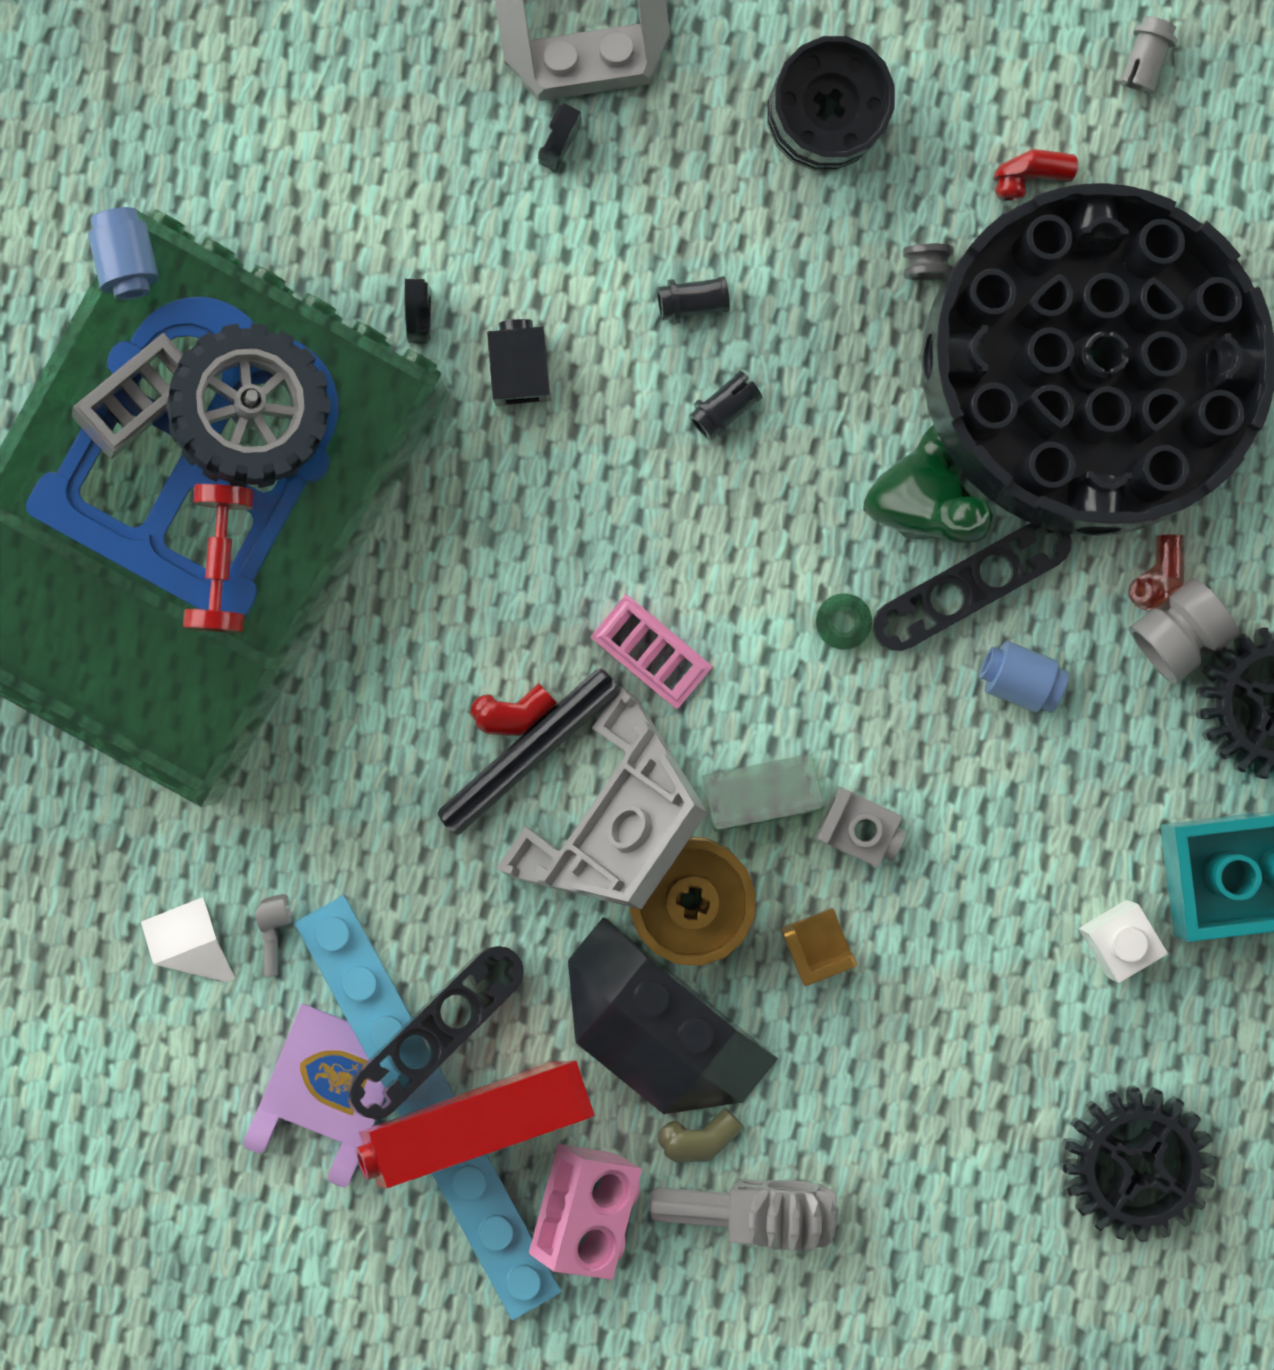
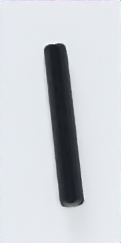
M596 669L443 805L438 811L440 821L453 834H461L614 698L620 690L618 684L604 669Z

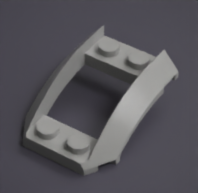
M495 0L504 62L523 79L524 86L538 101L649 85L659 66V57L668 39H671L666 0H637L639 24L529 40L524 1Z

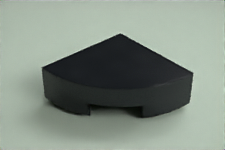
M564 102L558 106L549 125L552 132L538 152V163L553 172L557 171L582 125L581 112Z
M405 279V324L408 343H428V340H431L432 290L425 279Z

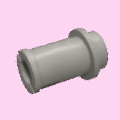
M1145 16L1142 24L1134 27L1133 34L1137 38L1124 74L1120 78L1119 83L1137 91L1140 90V87H1144V93H1154L1155 84L1167 51L1170 47H1175L1177 43V38L1173 36L1176 30L1174 24L1161 18Z

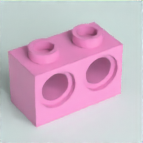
M557 1144L529 1254L553 1272L613 1280L617 1262L624 1253L625 1231L631 1209L639 1196V1179L642 1168L618 1154ZM602 1177L600 1185L593 1192L595 1183ZM587 1233L584 1242L578 1247L579 1241Z

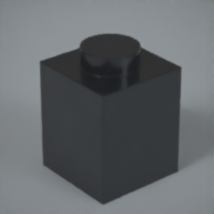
M513 319L500 322L499 330L487 331L492 396L495 406L551 401L544 326L533 327V320Z

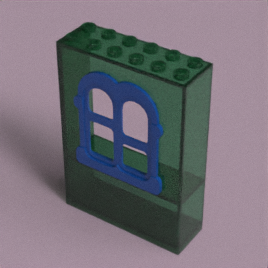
M154 209L149 217L137 210L139 220H143L147 224L159 280L149 286L150 293L143 297L131 300H117L114 293L101 291L96 274L0 446V696L194 804L205 807L220 804L448 391L440 378L442 373L436 369L438 365L423 355L407 348L403 357L391 351L393 346L386 342L387 337L374 328L360 321H356L353 328H350L342 323L343 318L335 313L337 310L316 296L306 293L301 301L292 296L294 291L285 286V280L269 270L255 265L250 273L243 269L245 264L234 258L236 254L220 243L205 237L201 245L194 242L195 237L184 230L185 226L171 216ZM251 323L266 325L269 332L278 335L281 330L294 337L293 344L301 350L306 347L315 357L314 365L318 371L323 370L328 384L326 388L327 397L330 398L331 404L326 431L313 457L302 465L295 475L288 479H279L274 488L268 492H261L249 485L246 486V488L254 490L253 509L246 510L253 518V525L230 566L229 581H223L221 611L244 614L243 633L183 628L185 609L209 610L211 580L205 579L206 568L167 547L165 535L188 493L194 488V485H229L230 482L219 478L215 482L202 474L203 469L196 464L191 466L181 455L144 523L139 527H130L86 503L81 497V487L102 450L72 417L73 406L162 333L170 340L190 336L199 339L209 332L212 335L219 333L223 326L230 324H239V328H250ZM233 367L222 372L221 381L237 392L241 388L239 367ZM250 367L251 384L259 386L265 384L273 377L269 372ZM138 373L132 380L140 388L142 376ZM121 389L114 395L131 415L137 417L141 413ZM216 393L206 412L233 405V403ZM147 396L153 403L156 401ZM102 405L95 412L113 431L117 421ZM166 412L152 425L171 435L169 429L170 421ZM230 418L211 423L210 425L221 435Z

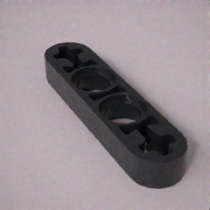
M1032 523L1021 527L884 604L876 611L872 619L871 630L874 639L881 647L889 651H903L914 647L1060 565L1067 559L1071 551L1072 539L1070 534L1045 529ZM1040 528L1045 535L1054 532L1059 539V542L1052 547L1055 556L1049 559L1043 552L1027 559L1025 562L1032 568V571L1025 575L1020 558L1008 547V544L1016 540L1018 549L1021 551L1037 541L1034 533L1035 530ZM991 555H998L1004 558L1009 563L1011 569L1008 582L999 588L987 585L980 575V566L983 560ZM943 582L955 585L960 590L962 596L960 608L951 615H943L937 612L931 603V593L934 587ZM919 595L923 612L935 625L926 630L923 619H920L907 627L906 632L909 636L907 640L901 642L900 638L896 635L887 638L882 629L889 624L886 614L892 610L899 617L911 613L917 608L910 602V599Z
M502 946L486 948L477 953L353 1075L348 1083L346 1092L348 1103L353 1111L362 1117L371 1119L385 1118L393 1113L517 990L524 974L523 964L517 953L510 948ZM487 959L492 962L505 959L509 966L505 969L504 974L509 980L505 985L500 982H493L481 992L483 996L490 999L489 1003L484 1007L477 993L462 985V982L469 977L472 985H478L489 972L488 968L484 965ZM452 995L462 996L471 1007L469 1021L466 1025L457 1029L446 1025L440 1012L445 999ZM412 1035H418L426 1039L431 1049L430 1059L424 1066L418 1069L407 1067L400 1058L401 1044ZM388 1057L394 1070L402 1076L409 1078V1082L402 1088L398 1079H393L382 1092L387 1099L386 1103L382 1107L376 1103H371L365 1107L360 1101L366 1093L361 1084L366 1079L376 1083L390 1072L380 1066V1063Z

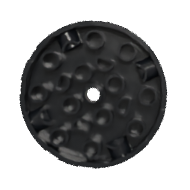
M1109 183L1078 184L1038 194L1030 201L1015 207L1006 214L1003 213L984 229L955 263L933 301L923 339L922 376L927 407L934 427L944 448L966 478L988 499L1026 522L1053 531L1085 536L1115 535L1155 525L1196 503L1227 480L1245 460V454L1251 447L1258 431L1265 424L1274 392V330L1263 293L1259 286L1254 288L1249 276L1237 260L1241 255L1226 237L1208 221L1202 224L1188 213L1175 207L1177 202L1149 190ZM1089 350L1096 351L1104 358L1107 364V371H1104V368L1099 367L1093 361L1092 356L1088 355Z

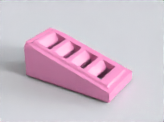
M627 594L624 595L590 637L675 709L682 705L713 667ZM633 615L640 623L619 647L611 639L628 618ZM650 629L658 637L639 660L636 661L629 653ZM668 644L675 652L654 676L646 668L663 647ZM685 658L692 666L677 685L670 690L663 683Z

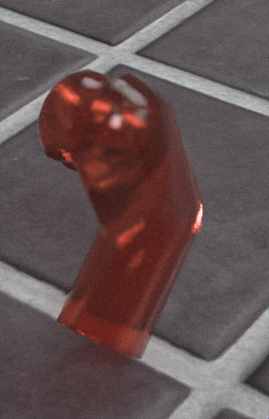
M1156 535V564L1140 577L1134 579L1128 589L1130 600L1138 608L1147 611L1159 608L1169 600L1173 592L1184 585V535Z

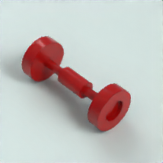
M220 484L194 485L193 504L217 508L215 537H208L205 579L211 580L209 610L185 609L183 628L211 632L243 633L244 614L221 611L223 581H229L232 539L227 538L229 510L253 509L254 490Z

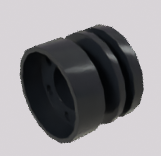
M822 36L801 45L784 62L767 100V126L775 146L791 162L813 171H836L857 162L886 131L895 109V84L886 62L869 45L848 36ZM828 97L834 99L837 102L834 112L840 119L831 115L826 121L820 120L816 116L820 108L816 102L823 103Z

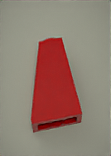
M577 1061L548 1062L359 1131L363 1145L356 1147V1155L365 1179L368 1181L374 1178L377 1187L387 1189L594 1117L595 1114Z

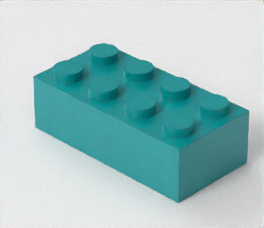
M1274 811L1160 824L1173 935L1187 942L1274 932Z

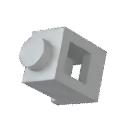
M838 786L814 837L879 868L883 858L890 861L895 859L907 831L898 827L903 816ZM862 819L871 820L875 826L873 837L866 841L859 840L855 835V826Z

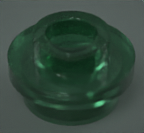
M848 593L836 594L826 599L819 607L815 619L816 630L823 642L830 647L839 650L852 649L862 644L868 637L872 628V615L867 604L859 597ZM847 611L853 616L854 626L849 632L842 633L835 629L833 618L837 612Z

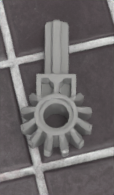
M738 1179L730 1189V1193L657 1187L653 1189L650 1200V1214L654 1221L729 1227V1243L753 1244L759 1247L766 1246L773 1248V1250H791L794 1252L795 1250L812 1251L816 1247L824 1248L832 1243V1239L835 1238L836 1225H838L839 1208L836 1206V1193L822 1184H813L806 1182V1180L760 1181Z

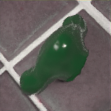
M934 424L925 432L917 448L912 453L896 462L876 480L867 492L863 503V511L874 521L899 531L905 538L923 540L937 537L955 543L978 542L986 537L993 518L988 503L985 500L972 497L960 483L957 472L950 470V467L955 465V463L944 448Z

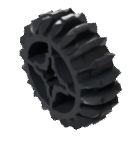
M1267 627L1255 630L1254 643L1246 634H1239L1234 639V647L1238 655L1227 647H1223L1215 652L1217 659L1225 666L1224 669L1214 665H1206L1203 668L1202 673L1207 678L1216 681L1215 687H1197V696L1212 698V708L1197 710L1196 717L1197 719L1214 718L1216 725L1206 729L1202 736L1206 741L1217 740L1221 737L1225 739L1215 752L1219 759H1227L1238 751L1234 760V770L1246 772L1254 763L1255 777L1268 779L1274 766V751L1261 747L1267 736H1274V713L1267 714L1266 709L1271 706H1264V697L1256 693L1274 694V673L1269 681L1264 684L1256 680L1248 681L1241 677L1244 670L1255 661L1267 656H1274L1272 634ZM1233 693L1244 701L1249 708L1250 718L1245 728L1249 731L1247 736L1239 729L1234 718L1232 709Z
M1134 1085L1127 1087L1126 1104L1122 1103L1121 1098L1115 1091H1106L1105 1100L1110 1109L1103 1112L1096 1103L1089 1101L1085 1107L1095 1118L1088 1126L1076 1117L1071 1121V1126L1083 1135L1081 1141L1073 1138L1063 1139L1062 1147L1078 1156L1077 1159L1071 1158L1061 1161L1060 1169L1065 1174L1079 1175L1069 1180L1064 1185V1188L1069 1196L1083 1195L1078 1200L1075 1208L1082 1216L1095 1212L1092 1224L1096 1229L1103 1231L1113 1222V1234L1117 1239L1124 1240L1128 1236L1132 1225L1135 1236L1140 1242H1147L1149 1240L1151 1225L1155 1226L1162 1237H1170L1171 1227L1168 1220L1174 1217L1184 1227L1190 1225L1191 1220L1183 1210L1189 1203L1196 1209L1202 1210L1205 1208V1201L1195 1192L1198 1187L1204 1189H1212L1214 1187V1180L1201 1173V1169L1215 1166L1217 1164L1216 1157L1211 1153L1198 1152L1212 1142L1211 1135L1206 1131L1194 1132L1201 1118L1193 1111L1181 1115L1184 1102L1176 1096L1167 1100L1163 1105V1092L1158 1088L1152 1087L1149 1090L1144 1103L1140 1089ZM1130 1121H1154L1149 1129L1143 1128L1141 1133L1131 1140H1120L1109 1135L1114 1129ZM1171 1131L1178 1141L1181 1153V1167L1178 1178L1169 1174L1163 1165V1156L1169 1146L1165 1140ZM1099 1149L1107 1153L1114 1162V1173L1109 1181L1112 1187L1106 1197L1101 1193L1095 1175V1162ZM1121 1150L1131 1157L1137 1154L1141 1159L1142 1152H1144L1143 1158L1149 1163V1167L1159 1174V1177H1155L1147 1171L1140 1174L1136 1169L1135 1176H1132L1134 1170L1127 1164L1128 1161L1117 1151ZM1147 1188H1157L1167 1193L1164 1197L1150 1205L1142 1207L1123 1206L1127 1199L1133 1201L1142 1190Z

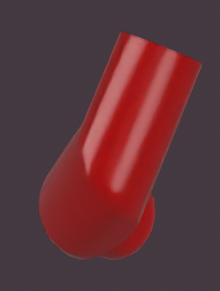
M1031 149L998 166L993 176V180L997 181L995 194L1003 201H1018L1026 195V181L1040 178L1071 182L1075 178L1078 169L1077 157L1075 154Z
M538 683L517 703L497 701L490 694L479 696L471 705L470 715L476 721L477 728L488 735L520 736L551 710L557 702Z

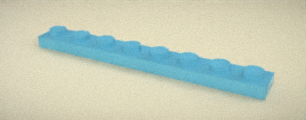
M343 895L297 920L294 924L368 1059H370L412 1016L346 896ZM412 1035L401 1044L400 1058L407 1067L412 1069L421 1068L430 1059L431 1051L423 1037ZM388 1057L380 1063L381 1067L390 1071L380 1080L384 1088L393 1079H398L402 1088L409 1082V1078L402 1076L394 1070ZM440 1067L396 1109L400 1116L455 1096ZM487 1154L431 1173L511 1320L518 1318L562 1292L552 1271L529 1254L533 1237Z

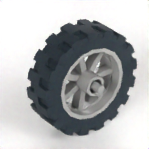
M251 323L250 328H239V324H230L223 326L219 333L212 335L209 332L200 337L196 342V346L191 350L187 349L179 360L178 367L171 379L167 399V415L170 421L169 429L174 442H178L182 448L181 454L191 466L196 464L203 469L202 474L215 482L219 478L230 482L229 485L246 488L247 485L258 484V488L274 485L276 480L292 477L300 470L302 465L313 457L325 434L327 419L330 414V398L327 397L326 392L328 384L323 370L318 371L314 365L316 359L306 347L301 350L293 344L295 338L288 333L280 330L277 335L267 331L268 326ZM233 367H239L241 388L237 392L217 379L216 376ZM250 367L269 372L273 377L262 387L251 384ZM282 383L291 398L292 406L266 403V397ZM210 388L233 403V405L205 412L204 396L206 389ZM261 415L291 419L288 429L276 440ZM232 418L237 425L229 442L218 434L210 424ZM253 426L266 444L265 446L255 447L239 445L245 428Z

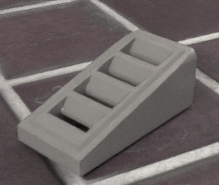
M164 333L73 406L72 417L110 459H113L167 412L170 386L149 363L158 357L173 374L183 354ZM138 373L160 396L154 403L132 380ZM120 389L141 411L137 417L133 418L114 397ZM102 405L122 427L116 434L95 412Z

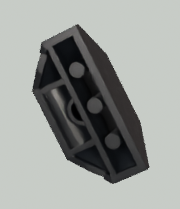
M602 917L568 959L575 1043L663 1114L743 1103L778 1059L604 917Z

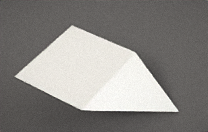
M204 897L141 922L154 965L222 982L236 979L216 939Z

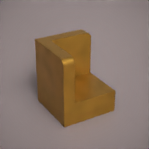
M832 907L780 928L800 980L805 987L858 965L854 954L848 947Z

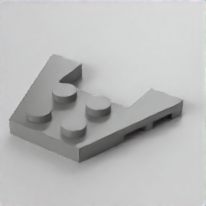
M620 687L619 693L611 699L592 729L625 751V757L563 848L559 850L539 834L524 826L496 868L515 880L642 909L707 814V811L639 699Z

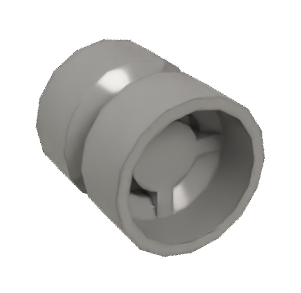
M1195 578L1190 579L1171 594L1170 600L1167 602L1168 611L1153 608L1129 627L1130 634L1135 643L1158 672L1173 684L1179 683L1201 665V651L1212 655L1239 635L1236 622L1226 607L1207 586Z

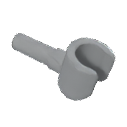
M285 894L263 899L256 912V921L264 940L265 976L278 975V934L276 928L293 923L290 907L286 908V906H289Z

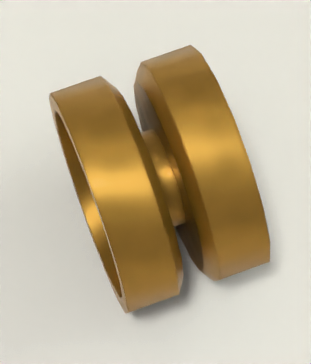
M690 837L643 908L630 907V913L638 936L656 955L679 965L703 966L725 958L744 941L755 918L756 893L748 870L729 848L706 837ZM689 888L698 889L703 898L700 906L695 909H688L681 903L682 892L688 894Z

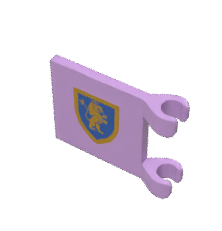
M301 1003L261 1103L243 1141L246 1149L255 1153H262L268 1148L279 1118L341 1142V1146L329 1171L328 1181L340 1187H347L359 1163L356 1147L363 1145L359 1131L373 1127L376 1119L360 1116L353 1111L348 1103L346 1093L348 1083L353 1075L369 1060L348 1021ZM368 1079L364 1080L361 1086L366 1093L360 1100L365 1107L371 1103L382 1106L385 1098L382 1093L384 1090L382 1082L378 1081L375 1083Z

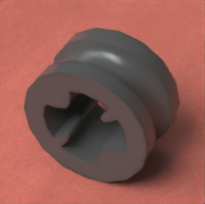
M929 243L905 247L903 249V257L909 260L910 265L904 269V278L907 280L945 279L953 268L948 264V258L953 256L954 246Z

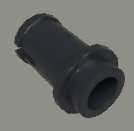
M725 276L718 277L717 279L676 284L674 279H669L667 286L657 287L662 321L672 319L674 325L680 324L681 318L730 311L729 291Z
M740 370L705 402L698 399L694 403L695 410L689 414V418L694 426L709 441L717 435L723 438L727 434L726 427L755 402H759L763 398L753 381L749 384L746 383L749 378Z

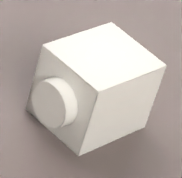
M1128 900L1123 901L1078 928L1105 975L1117 983L1122 982L1168 954L1139 904Z

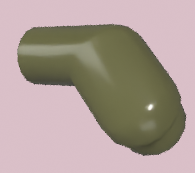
M725 1107L702 1130H686L677 1121L667 1123L658 1133V1143L665 1149V1156L674 1162H707L724 1149L745 1127Z

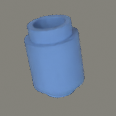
M118 207L93 215L90 219L92 230L89 231L88 238L101 291L114 293L117 300H131L149 294V286L159 280V274L147 224L145 221L139 220L137 209Z
M1007 640L1000 649L990 648L982 663L979 678L986 680L985 692L1034 713H1037L1040 709L1052 713L1065 692L1069 673L1058 667V661Z

